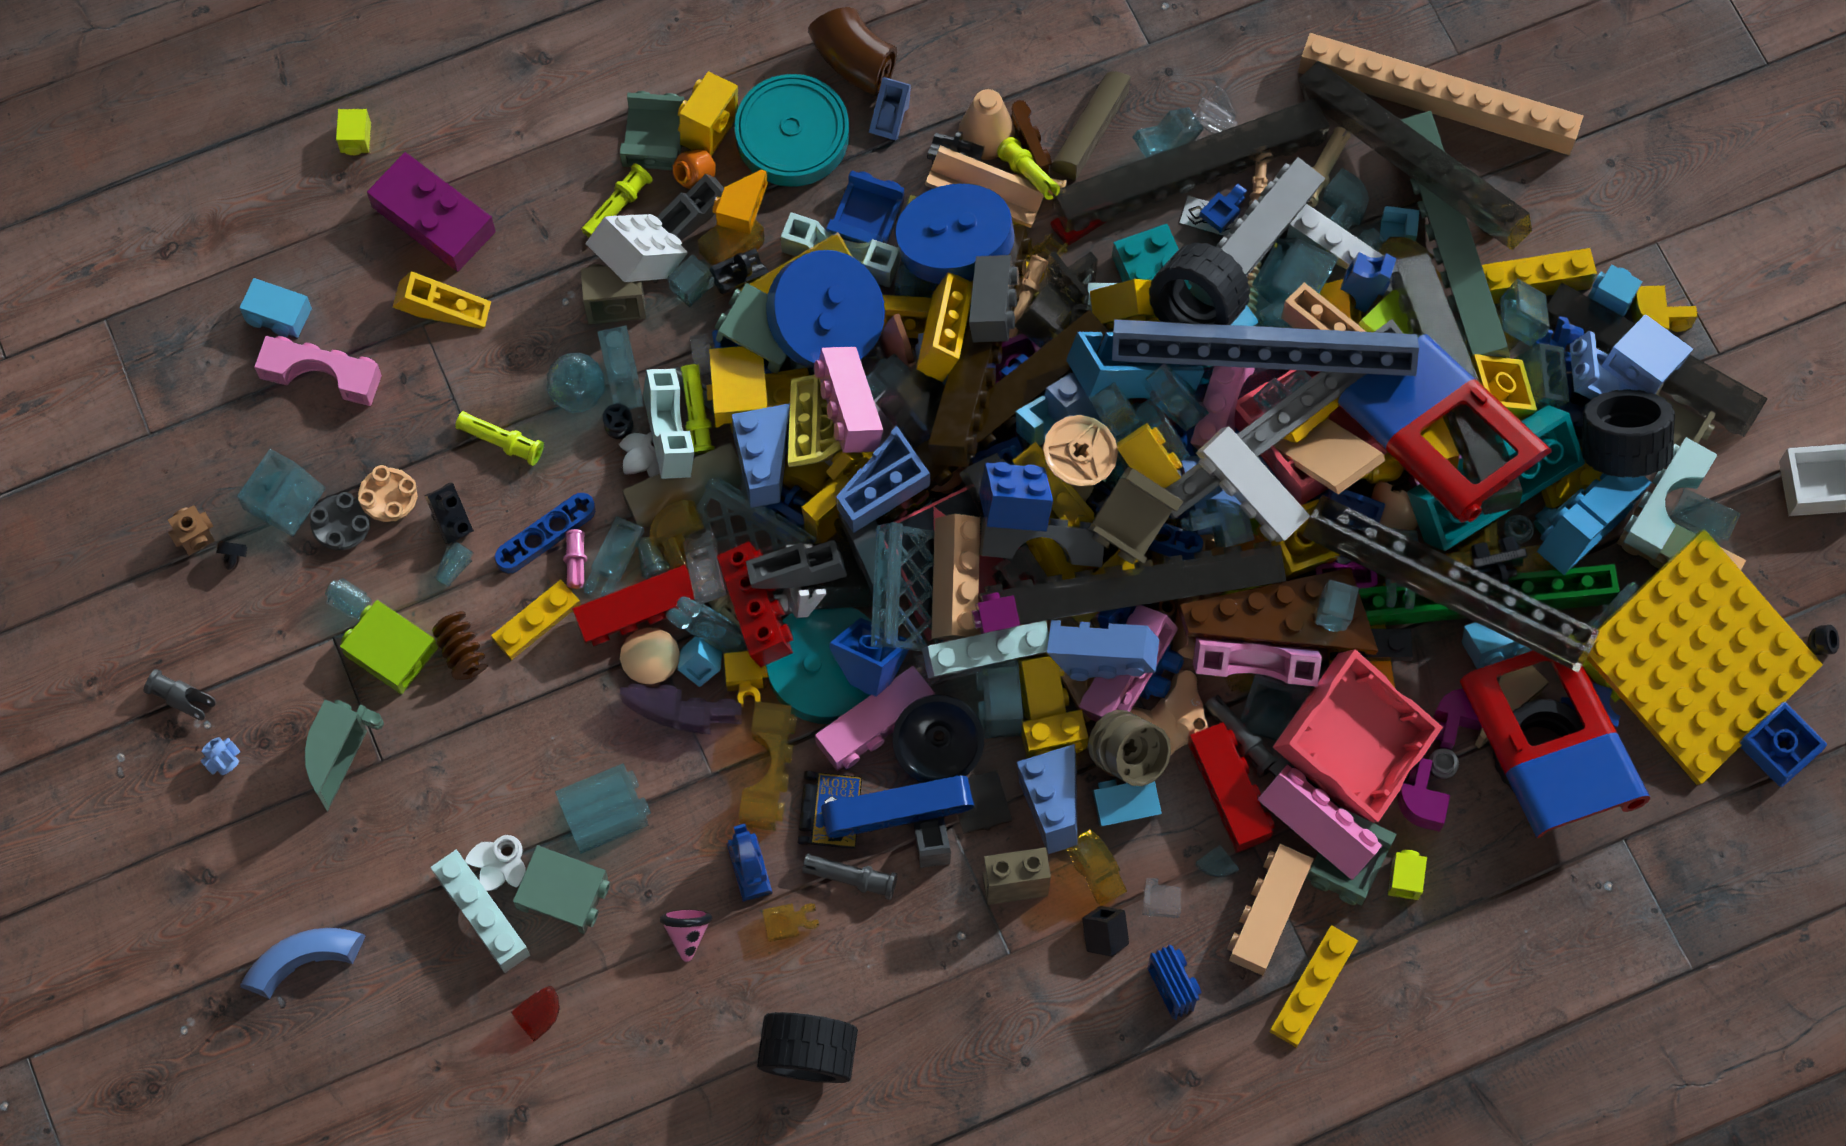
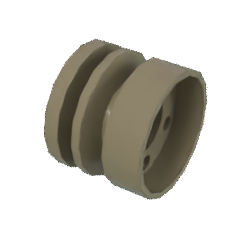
M1115 710L1106 713L1095 724L1088 743L1090 757L1096 766L1132 786H1144L1154 782L1164 772L1171 754L1170 739L1165 731L1127 710Z

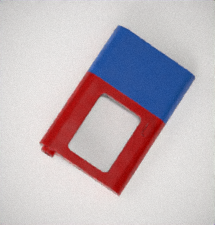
M1424 334L1418 337L1419 354L1416 376L1366 374L1344 390L1339 397L1338 405L1459 522H1471L1480 515L1482 502L1550 454L1552 450L1428 334ZM1459 404H1466L1518 453L1516 457L1478 484H1472L1420 434L1424 429Z
M1561 638L1555 639L1544 647L1476 669L1461 678V686L1536 838L1542 837L1550 830L1619 806L1622 811L1629 812L1649 802L1650 795L1571 641ZM1542 661H1548L1553 665L1584 729L1537 746H1531L1497 681V677Z

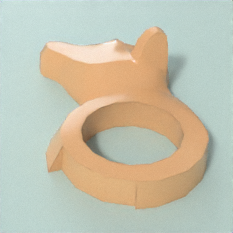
M1180 670L1178 674H1174L1166 697L1161 698L1151 711L1139 707H1133L1131 713L1165 731L1170 739V755L1182 746L1187 745L1191 734L1209 728L1205 719L1203 704L1197 690V677L1188 670Z

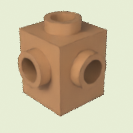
M194 505L176 511L173 517L168 519L173 528L168 532L176 547L183 545L189 556L215 541L209 529L214 527L205 511L199 514Z

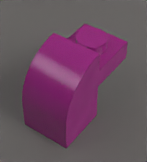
M1457 689L1445 695L1433 715V719L1439 721V724L1443 727L1435 738L1440 740L1438 749L1452 750L1458 726L1478 731L1482 727L1463 689Z
M1422 758L1417 766L1410 770L1407 784L1403 783L1397 795L1398 805L1404 817L1412 824L1440 832L1445 823L1450 795L1426 789L1433 760Z

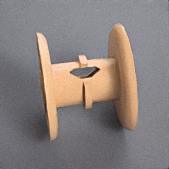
M1083 415L1068 416L1054 423L1046 434L1044 445L1041 447L1044 451L1046 464L1053 474L1065 483L1071 484L1085 502L1092 493L1093 485L1102 480L1106 482V478L1116 466L1118 456L1116 440L1108 427L1095 418Z

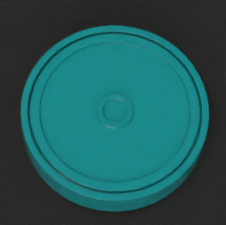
M784 74L766 79L753 87L745 95L737 109L735 116V138L739 155L753 173L759 170L767 171V182L776 185L793 187L819 181L829 175L840 164L847 151L849 119L846 107L839 95L830 86L816 78L801 74Z
M820 602L809 617L796 618L792 612L783 619V625L787 624L793 636V641L790 642L793 653L767 664L766 667L769 684L775 697L790 713L809 722L831 724L870 696V694H866L849 684L829 648L830 642L860 617L872 622L865 614L845 604Z

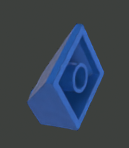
M860 617L832 640L829 648L849 684L866 694L877 697L894 680L911 648L912 641Z

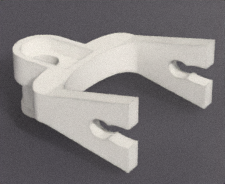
M804 544L806 549L813 547L812 544ZM801 587L784 588L782 595H774V598L780 601L785 615L793 612L796 618L809 617L826 595V590L816 589L812 597L808 599L810 595L808 590H801Z

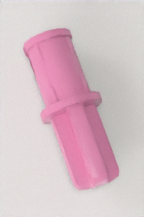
M578 529L566 532V555L563 557V561L567 564V586L570 589H580L583 587L584 563L587 562V556L584 554L585 532Z

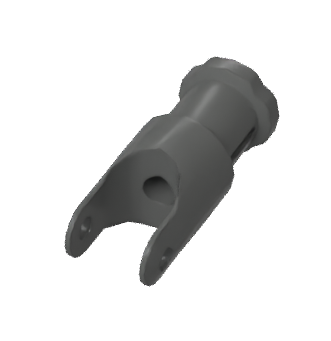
M158 669L152 671L143 689L144 693H153L165 699L166 704L198 720H204L205 714L189 702L198 701L210 707L216 705V701L212 696L181 680L174 681L162 675V671Z

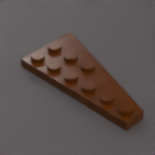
M1351 568L1183 603L1178 607L1186 637L1217 640L1230 638L1240 639L1248 643L1261 641L1270 642V645L1310 649H1318V647L1333 648L1341 652L1355 649L1356 651H1364L1365 654L1376 655L1378 652Z

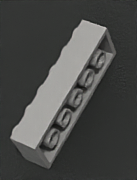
M1299 157L1291 166L1287 163L1284 164L1275 176L1276 178L1268 183L1261 192V196L1252 202L1245 215L1236 221L1230 229V233L1223 237L1216 246L1230 254L1241 265L1246 276L1251 273L1285 232L1290 223L1310 201L1325 180L1321 174ZM1191 281L1188 282L1192 286L1190 292L1198 300L1207 305L1214 306L1211 297L1203 288Z

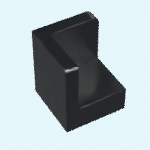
M1098 906L1082 918L1086 950L1088 952L1112 957L1129 944L1125 910Z

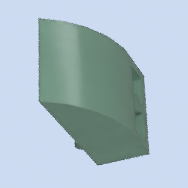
M324 700L308 732L305 746V767L309 781L327 812L367 733L365 726L379 730L384 725L379 713L369 710L363 705H360L357 712L351 710L352 707L340 700H335L334 703Z

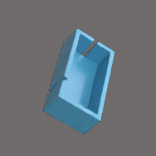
M1077 332L1066 361L1089 398H1193L1205 371L1201 365L1112 361L1113 332H1106L1100 348L1099 345L1103 338L1101 332Z
M1603 473L1600 476L1601 481L1595 479L1584 491L1586 493L1585 496L1579 493L1569 505L1571 509L1568 510L1564 507L1553 519L1556 523L1555 527L1551 525L1542 534L1540 539L1544 542L1536 552L1565 575L1626 518L1637 503L1636 501L1641 498L1650 486L1651 481L1645 476L1622 478Z

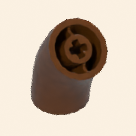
M851 7L837 8L816 18L808 27V33L824 60L848 82L878 97L882 78H892L897 61V47L873 34L862 21L858 11Z

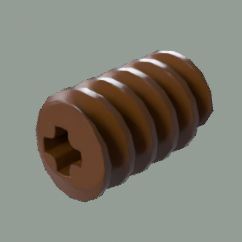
M464 611L455 612L443 617L432 629V634L435 638H438L437 645L442 649V656L447 659V666L452 669L451 675L455 680H466L475 677L489 666L487 664H479L485 658L484 653H474L480 648V643H469L476 635L474 632L465 633L471 627V624L468 621L460 623L466 617Z

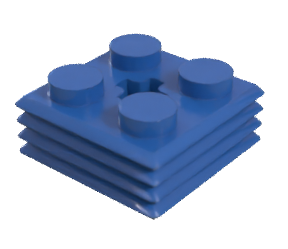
M1782 702L1740 741V747L1779 787L1787 784L1827 746V743L1786 702ZM1785 741L1788 745L1782 749L1778 746V743Z
M1168 944L1167 948L1162 947V950H1157L1156 954L1151 952L1147 969L1172 1019L1177 1020V1017H1182L1183 1013L1188 1015L1189 1011H1194L1196 1002L1200 1000L1198 995L1201 994V989L1194 977L1188 978L1184 968L1187 966V962L1180 949L1174 950L1173 946Z

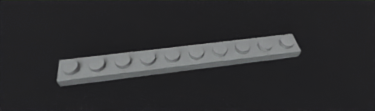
M1392 319L1375 331L1379 333L1403 334ZM1321 371L1237 435L1259 457L1339 397L1346 388L1366 374ZM1200 463L1184 473L1179 480L1165 488L1183 501L1178 511L1170 513L1173 520L1220 486V479L1214 473L1209 474L1205 471Z

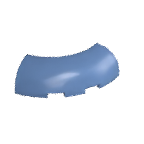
M319 928L294 934L281 940L262 954L249 969L240 986L243 989L270 999L278 985L294 972L295 968L305 963L336 960L353 964L366 936L355 931L340 928Z

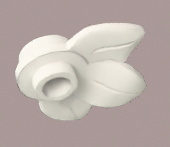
M651 432L647 435L642 433L629 434L619 443V446L628 452L623 460L624 474H636L646 470L650 478L660 474L655 448L652 446Z
M511 835L501 836L494 843L481 842L469 852L465 860L467 864L481 868L480 883L486 891L498 889L505 881L517 888L526 872V867L521 860L523 853L522 845L516 837ZM505 847L513 848V852L509 856H504L502 850Z

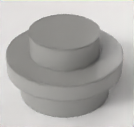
M1437 749L1429 757V760H1433L1430 772L1438 778H1450L1455 775L1459 768L1457 755L1449 749Z

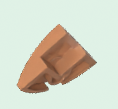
M896 314L885 325L881 333L880 345L898 374L910 385L918 389L921 387L918 380L919 371L916 369L917 364L914 360L900 315Z

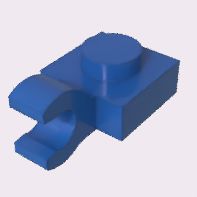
M1237 184L1226 197L1218 192L1200 211L1199 217L1219 233H1222L1240 214L1241 209L1237 206L1244 201V194L1247 190L1240 184Z

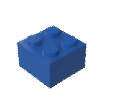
M1005 462L985 463L979 495L986 527L1047 532L1053 497L1045 468L1032 464L1020 466L1010 465Z

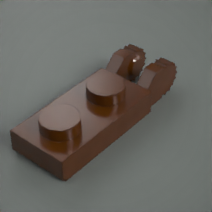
M1024 100L1014 101L1011 107V119L1023 149L1031 152L1034 162L1048 175L1049 166L1052 165L1051 157L1048 150H1043L1041 147V135L1037 126H1032L1030 122L1031 110Z

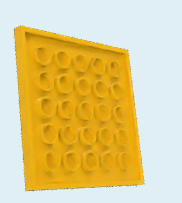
M1705 529L1699 531L1577 648L1696 785L1703 784L1741 746L1740 741L1782 702H1786L1823 665Z

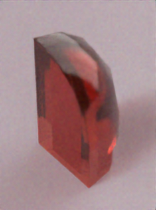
M548 986L534 993L511 1012L515 1021L533 1042L546 1033L556 1022L560 1010L559 997L554 987Z

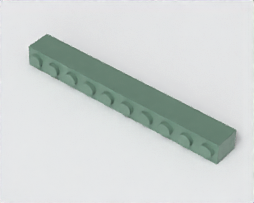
M1432 111L1398 120L1400 132L1395 133L1399 148H1405L1407 155L1403 156L1407 172L1413 171L1414 178L1410 179L1414 195L1420 194L1422 201L1417 202L1421 217H1427L1429 224L1425 225L1429 242L1435 240L1437 246L1432 249L1436 264H1442L1444 271L1440 272L1444 289L1450 288L1452 295L1447 296L1451 312H1458L1460 318L1455 320L1459 337L1465 336L1467 344L1463 345L1466 359L1468 361L1474 354L1510 358L1506 338Z

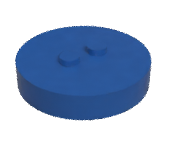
M973 184L944 185L919 195L905 207L896 224V239L899 253L906 268L915 276L940 284L948 272L970 282L973 281L976 256L1009 255L1013 248L1015 237L1010 209L1006 202L992 190Z
M818 250L791 261L780 270L768 292L766 314L771 334L781 350L796 363L814 369L815 361L819 360L821 348L856 347L860 359L866 356L876 345L881 335L885 319V307L882 292L876 279L861 262L842 252Z

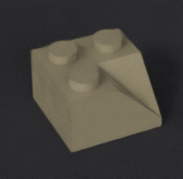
M592 264L587 268H581L583 302L588 324L646 319L642 281L624 282L609 266L602 264Z

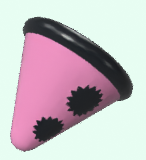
M680 910L663 914L660 917V922L664 925L680 957L685 962L691 961L708 924L712 921V915L700 910Z

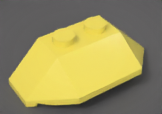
M815 374L791 379L788 442L789 467L825 462L842 450L840 442L835 440L834 423L832 419L828 418V404L826 399H823L821 396V382L819 378L815 377Z

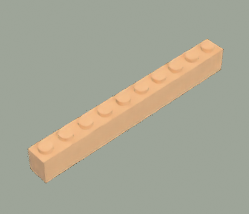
M1309 33L1298 73L1425 112L1431 110L1432 114L1566 155L1571 154L1583 119V115L1313 33Z

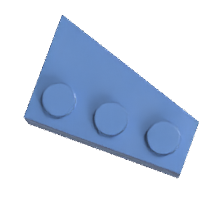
M790 403L732 414L733 436L751 508L780 502L785 458L788 448Z
M897 425L881 447L874 451L873 456L864 467L857 471L836 496L837 509L853 533L930 486L929 471Z
M1051 620L1047 654L1071 679L1076 681H1086L1088 678L1094 677L1112 679L1118 675L1142 676L1144 673L1156 672L1159 638L1145 625L1109 623L1108 629L1090 628V622H1080L1079 627L1061 626V620Z
M1075 744L1018 761L1019 783L1047 853L1051 854L1076 846L1077 760Z

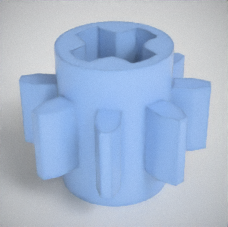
M220 737L214 738L202 749L205 757L200 762L212 775L217 771L220 775H225L232 771L239 763L236 755L240 753V750L229 738L224 741Z

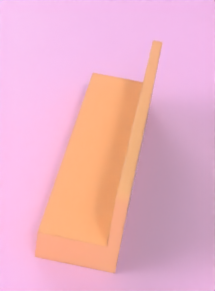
M941 145L925 182V185L932 189L950 184H973L990 189L1006 202L1010 209L1012 221L1029 228L1032 227L1044 198L1043 194L1030 181Z

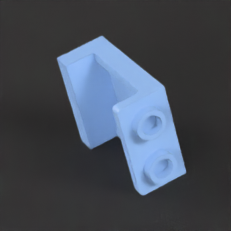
M1645 314L1613 347L1601 367L1633 390H1642L1656 394L1675 370L1681 368L1693 348Z
M1588 331L1570 344L1575 392L1593 399L1602 393L1631 389L1601 367L1608 354L1596 348L1595 333Z

